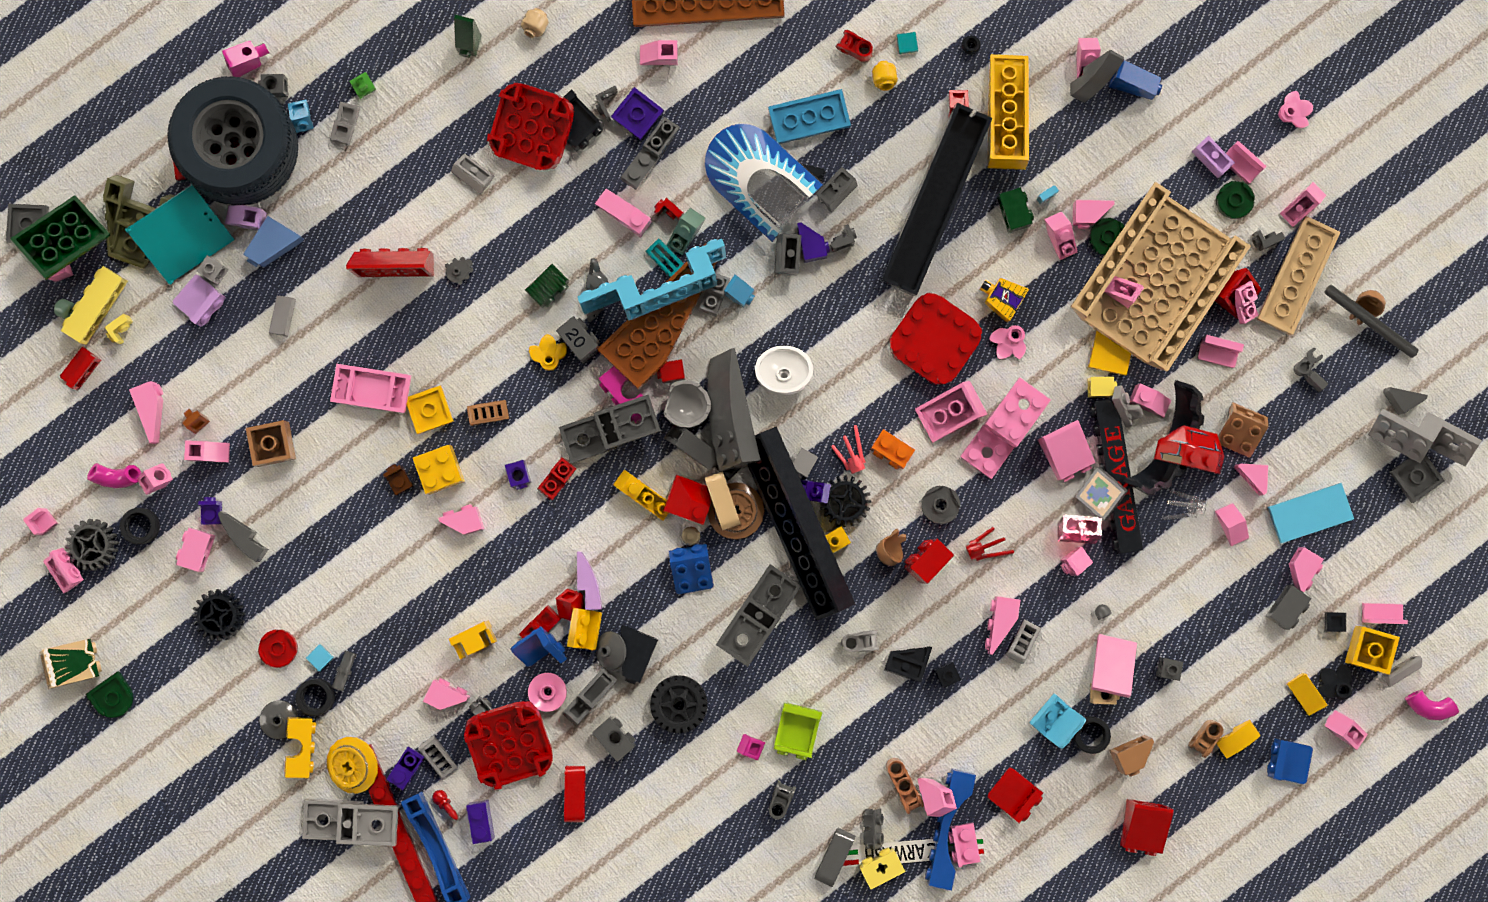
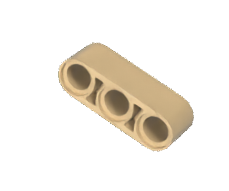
M723 472L705 477L722 531L741 525Z

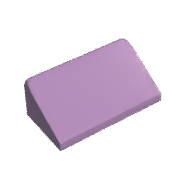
M1209 135L1192 150V153L1217 178L1222 176L1235 163Z

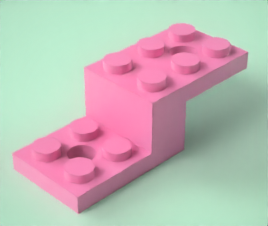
M1019 377L960 457L989 479H992L1012 450L1023 440L1051 399ZM1021 399H1025L1029 403V407L1026 410L1020 409L1018 405ZM984 447H989L992 450L991 457H983L982 449Z

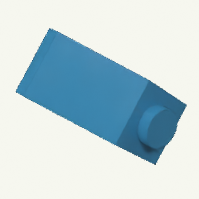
M735 274L724 290V295L743 308L746 304L750 305L755 297L753 295L754 289Z

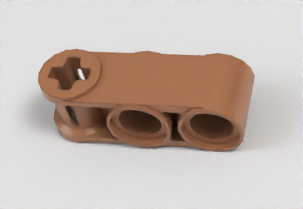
M898 758L889 759L886 763V769L907 814H910V811L920 806L924 807V802L902 761ZM894 763L900 764L898 772L891 771V766ZM908 781V788L904 790L900 789V782Z

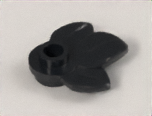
M1343 663L1336 671L1329 668H1321L1320 679L1323 684L1317 689L1318 692L1325 698L1348 699L1352 694V687L1350 685L1352 674L1349 668ZM1340 687L1344 688V692L1342 694L1339 693Z

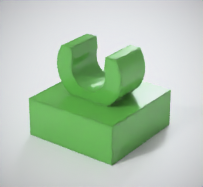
M366 72L349 81L360 99L376 90Z

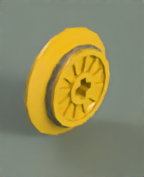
M344 737L337 740L330 747L327 755V770L331 780L338 788L347 793L358 794L368 790L374 784L378 774V762L374 751L366 742L357 737Z

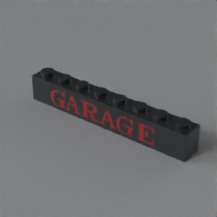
M1112 399L1095 401L1092 403V407H1090V415L1095 421L1093 434L1098 439L1096 452L1101 457L1099 467L1128 490L1127 494L1110 515L1109 529L1111 532L1113 531L1114 535L1112 547L1114 551L1116 550L1117 554L1142 551L1143 545L1133 487L1123 482L1124 478L1131 477L1122 420Z

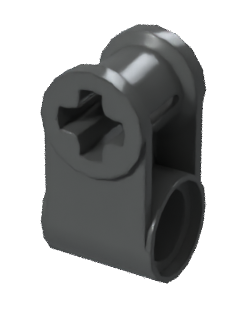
M780 780L777 781L768 808L772 818L779 820L785 816L794 796L796 786L790 787L782 784ZM773 806H782V813L774 815L772 813Z

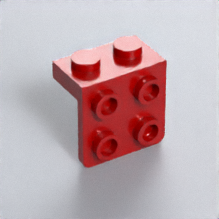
M1010 767L993 786L987 796L1020 824L1021 821L1025 822L1031 814L1029 811L1032 807L1038 806L1042 801L1043 792Z

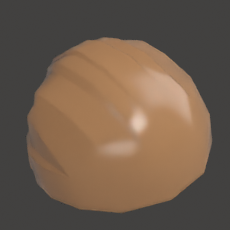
M1376 290L1364 291L1356 299L1357 304L1375 317L1384 312L1385 298ZM1350 314V316H1349L1350 320H1353V319L1356 318V317H1355L1354 315H1352V314ZM1357 318V324H1363V322Z
M895 529L891 535L885 537L877 544V557L883 564L894 566L902 561L903 551L900 543L906 541V534L899 535V530Z

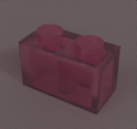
M1063 515L1057 523L1058 541L1096 544L1102 536L1101 518Z

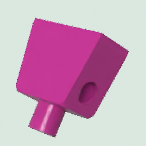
M246 41L225 49L222 53L232 76L241 77L260 67V57L269 54V51L264 43L254 47L251 41Z

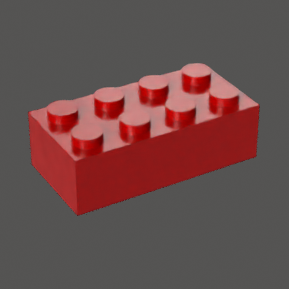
M938 539L924 540L917 547L919 549L918 553L911 554L904 561L906 565L903 568L919 583L928 584L953 558L954 554Z

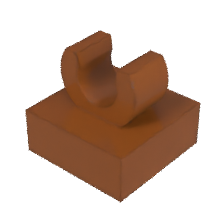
M188 409L183 413L187 419L182 423L195 434L210 422L198 410L192 412L191 409Z

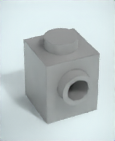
M801 448L798 455L794 453L791 458L800 479L802 477L807 478L818 459L816 455L804 448Z

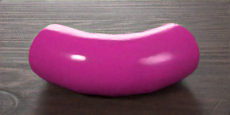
M95 463L88 472L87 480L104 487L127 488L138 483L137 478L140 476L141 471L135 465H129L123 469H110Z
M1423 690L1415 691L1405 697L1407 704L1414 712L1428 720L1442 721L1459 713L1456 703L1450 697L1440 701H1432L1428 699Z

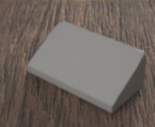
M466 154L462 155L453 164L451 170L452 174L479 194L484 192L495 177Z
M284 296L276 297L269 333L288 337L296 299Z
M1411 656L1393 667L1390 675L1382 674L1383 679L1389 687L1395 685L1422 667V658L1420 656Z

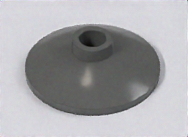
M613 631L603 633L597 641L596 656L603 668L616 670L622 666L626 658L625 642L618 633Z
M277 700L270 702L261 711L259 719L261 729L267 736L273 739H284L287 734V717H298V713L294 706L286 701ZM275 717L280 718L279 724L274 722Z

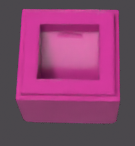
M743 734L737 752L749 758L759 760L765 742Z

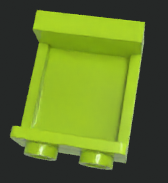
M784 702L774 743V749L777 750V753L788 756V753L796 754V758L807 760V757L812 758L822 711Z

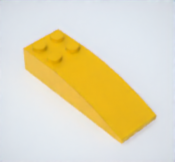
M990 55L988 116L992 117V121L988 128L987 168L1026 170L1029 161L1028 56Z

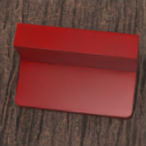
M81 347L60 374V378L67 382L66 385L71 389L79 390L101 362V359L85 347Z

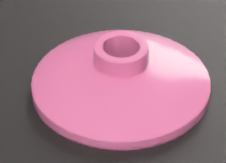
M553 673L539 674L531 681L528 688L530 702L538 710L545 712L558 709L564 703L567 695L564 681ZM546 688L551 689V695L545 694Z

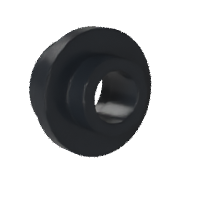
M967 36L963 39L961 47L966 54L974 55L979 51L981 43L977 37ZM967 44H974V48H969Z

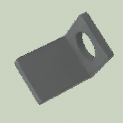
M616 86L595 95L598 102L595 106L600 116L604 114L607 122H610L611 118L602 100L618 93Z

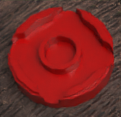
M274 629L267 632L261 638L258 647L261 660L266 665L276 668L289 665L295 659L298 652V644L295 637L283 629Z

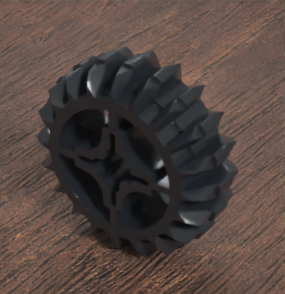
M844 475L843 481L837 476L836 484L831 479L829 483L832 487L830 488L828 503L820 507V510L827 509L828 511L823 515L824 517H827L829 514L832 516L829 519L830 523L834 518L837 519L836 526H839L840 521H843V527H847V521L850 522L851 526H854V519L858 523L861 522V519L858 517L859 515L866 518L867 515L863 510L870 511V508L865 506V503H871V500H865V497L869 496L870 492L864 494L863 490L867 486L865 485L860 488L859 485L862 481L859 480L856 484L853 483L855 480L853 476L850 482L847 481V475ZM843 485L847 486L843 495L831 494L835 488ZM853 488L859 493L861 503L852 499L851 493ZM848 493V500L853 504H846L842 511V503L836 498L843 499ZM829 499L839 504L838 515L832 511ZM848 507L859 509L853 516L843 517Z
M216 589L215 593L210 590L208 591V596L206 594L201 595L203 601H196L199 607H193L197 614L192 615V618H197L198 621L193 624L194 626L200 625L197 632L204 631V638L209 636L211 641L215 638L217 641H222L224 637L225 640H228L230 635H236L235 629L238 631L242 629L238 623H245V620L240 619V617L245 616L246 613L240 612L244 605H238L241 599H234L235 593L228 595V590L221 592V589ZM217 599L226 601L231 608L224 609ZM211 603L210 614L205 616L206 609L208 605ZM218 612H226L222 614L219 618H212L216 616ZM233 614L232 621L230 625L227 627V618L229 615ZM208 622H215L221 631L212 629Z

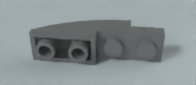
M664 117L643 144L641 151L623 173L620 180L637 190L661 159L680 127Z

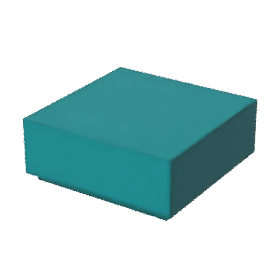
M916 32L897 34L899 54L918 52Z

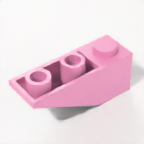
M995 596V599L991 600L990 611H993L992 619L988 620L987 630H990V636L985 641V649L988 650V654L993 655L1018 620L1019 599Z

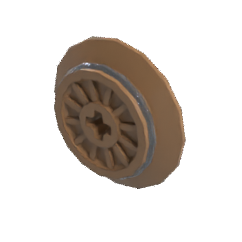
M738 482L728 483L734 506L738 505L741 511L740 514H737L741 525L722 531L712 499L708 511L709 522L714 530L725 538H746L754 533L763 521V501L757 491L749 485Z

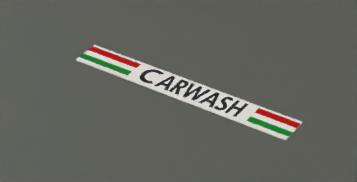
M976 835L979 856H984L983 835ZM933 839L883 843L882 848L876 850L866 849V845H855L851 847L842 868L859 867L862 864V860L870 856L873 859L879 856L881 850L888 847L889 849L894 848L901 863L930 861V850L934 849L936 842ZM948 839V852L950 859H952L951 851H954L953 843L950 844Z

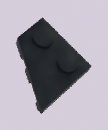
M932 647L890 651L884 671L921 683Z

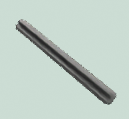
M1329 285L1324 293L1407 356L1413 358L1417 355L1418 348L1335 286Z

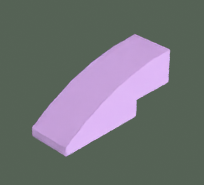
M577 552V590H585V610L602 609L601 593L595 572L584 553Z

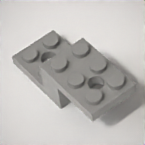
M1382 409L1368 433L1375 440L1419 463L1422 462L1426 453L1431 448L1456 463L1466 466L1482 442L1477 437L1429 412L1420 426L1417 427Z
M304 800L302 839L336 840V844L397 845L398 806L372 805L364 804V801ZM321 814H324L328 817V823L326 825H322L319 822V816ZM374 820L382 822L381 830H375L372 827Z

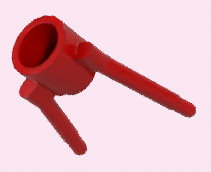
M991 527L976 539L969 541L970 545L966 546L970 559H976V561L1013 554L1014 550L983 554L985 553L984 549L1006 540L1003 537L985 545H982L981 542L977 543L994 531V527Z

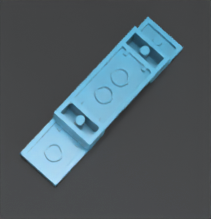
M713 239L707 242V245L700 248L699 246L693 247L686 253L692 275H683L675 282H666L655 290L653 288L648 289L642 295L639 294L632 275H623L617 278L615 282L603 283L599 288L592 291H583L577 298L584 315L620 301L629 321L716 286V274L712 263L726 258L723 240Z

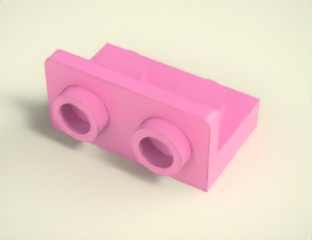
M974 823L950 826L951 832H948L949 843H953L954 851H951L953 863H957L958 867H963L966 864L980 862Z

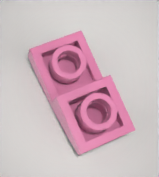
M1252 281L1245 283L1235 290V306L1240 324H1246L1258 316L1254 304L1258 297Z

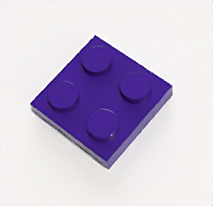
M634 87L611 115V118L641 141L664 113V109Z

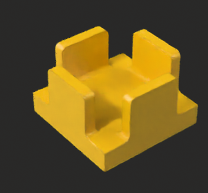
M488 620L449 638V641L454 646L459 658L463 659L466 655L460 643H462L466 654L470 655L490 645L484 631H486L492 644L497 642V639Z

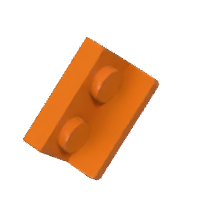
M884 429L871 447L874 456L881 460L883 457L889 460V465L896 470L899 468L904 469L915 449Z

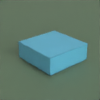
M1056 185L1039 194L1037 197L1039 204H1042L1059 192Z
M321 644L306 657L319 672L334 658Z

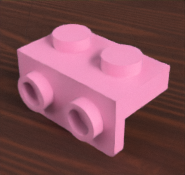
M64 548L51 551L49 553L50 556L43 560L63 593L70 591L84 580L80 571L71 563L70 556L66 555L67 552Z

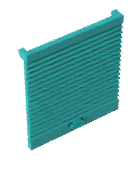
M190 185L125 229L164 277L168 285H171L174 280L203 262L206 256H212L235 240L193 185Z

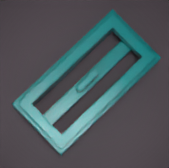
M659 238L645 251L669 277L673 276L684 265ZM658 244L679 264L678 267L656 247ZM652 250H654L674 270L672 273L651 252Z

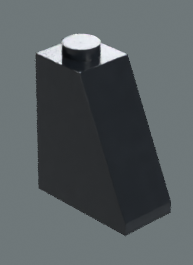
M622 625L621 637L626 645V658L622 664V676L626 677L625 681L635 685L636 682L641 683L659 639Z

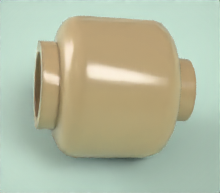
M538 8L528 10L521 22L524 34L530 38L542 36L549 23L547 14Z

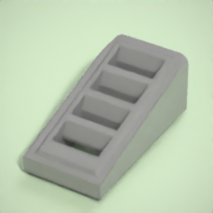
M1024 619L1006 656L1023 664L1042 628ZM1024 628L1034 632V634L1031 635L1027 633L1026 631H1024ZM1023 635L1024 637L1030 639V642L1024 640L1020 636ZM1017 642L1023 644L1027 648H1022L1021 646L1017 645ZM1015 649V650L1021 652L1023 655H1020L1019 653H1017V652H1015V651H1013V650Z
M434 735L418 747L421 754L425 756L424 758L441 779H444L458 768ZM434 744L435 747L427 752L426 749ZM439 750L440 753L432 758L431 755ZM444 756L445 759L439 764L435 763ZM445 764H450L443 771L440 770V768L443 767Z

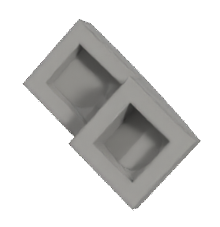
M340 102L337 119L334 120L330 139L350 144L360 106Z

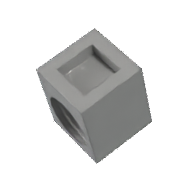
M206 256L197 272L219 285L229 269L213 258Z

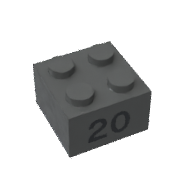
M573 316L560 326L556 332L584 364L598 353V345L601 343L593 333H587L589 328L581 318L576 319Z

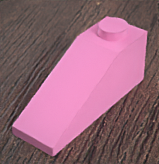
M605 189L595 205L640 238L652 223L651 218L608 189Z
M150 381L129 389L149 443L157 444L160 438L163 398L161 395H163V390L159 384Z

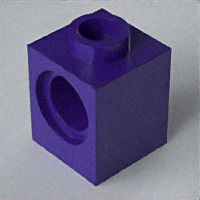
M525 460L505 465L510 486L512 488L516 487V490L527 488V484L531 483ZM518 470L523 472V478L520 481L514 479V473Z

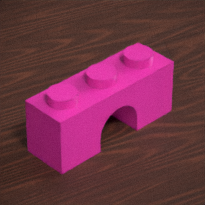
M614 366L599 377L601 381L599 386L605 393L609 391L613 395L611 400L615 405L643 396L640 393L633 399H627L622 395V387L628 380ZM634 414L631 417V422L634 421L636 424L642 420L640 414Z

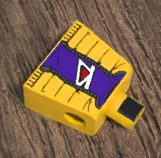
M999 278L995 285L985 280L980 287L981 291L989 295L984 303L1007 323L1011 320L1029 290L1003 278Z

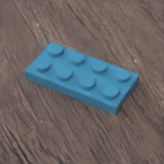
M842 89L768 107L778 144L851 127Z

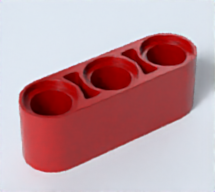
M565 766L564 822L585 821V766Z

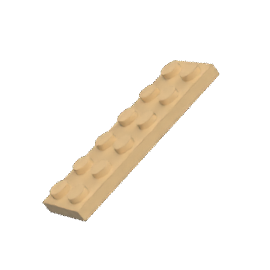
M1305 216L1257 320L1289 335L1294 334L1340 235L1339 231L1310 217Z

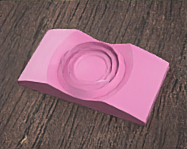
M337 364L330 402L405 413L411 375Z

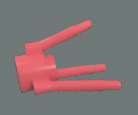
M854 425V432L859 457L854 455L846 436H843V439L851 458L847 459L848 462L834 445L831 446L844 464L846 471L850 470L851 474L865 469L864 463L866 462L863 457L857 425Z

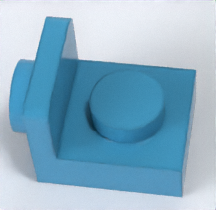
M307 100L288 104L289 116L296 129V133L314 128Z

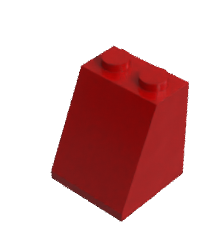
M1127 799L1120 845L1126 848L1125 851L1137 853V850H1141L1150 856H1156L1157 853L1163 854L1174 810L1163 804Z

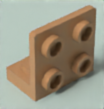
M1232 402L1229 408V418L1218 435L1220 444L1242 455L1251 457L1268 429V417Z

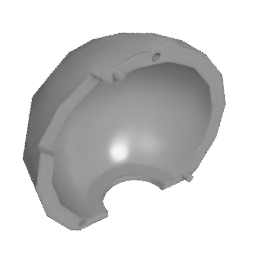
M681 380L671 384L664 416L671 424L679 428H692L700 425L707 418L711 410V401L708 393L702 388L701 384L691 380Z

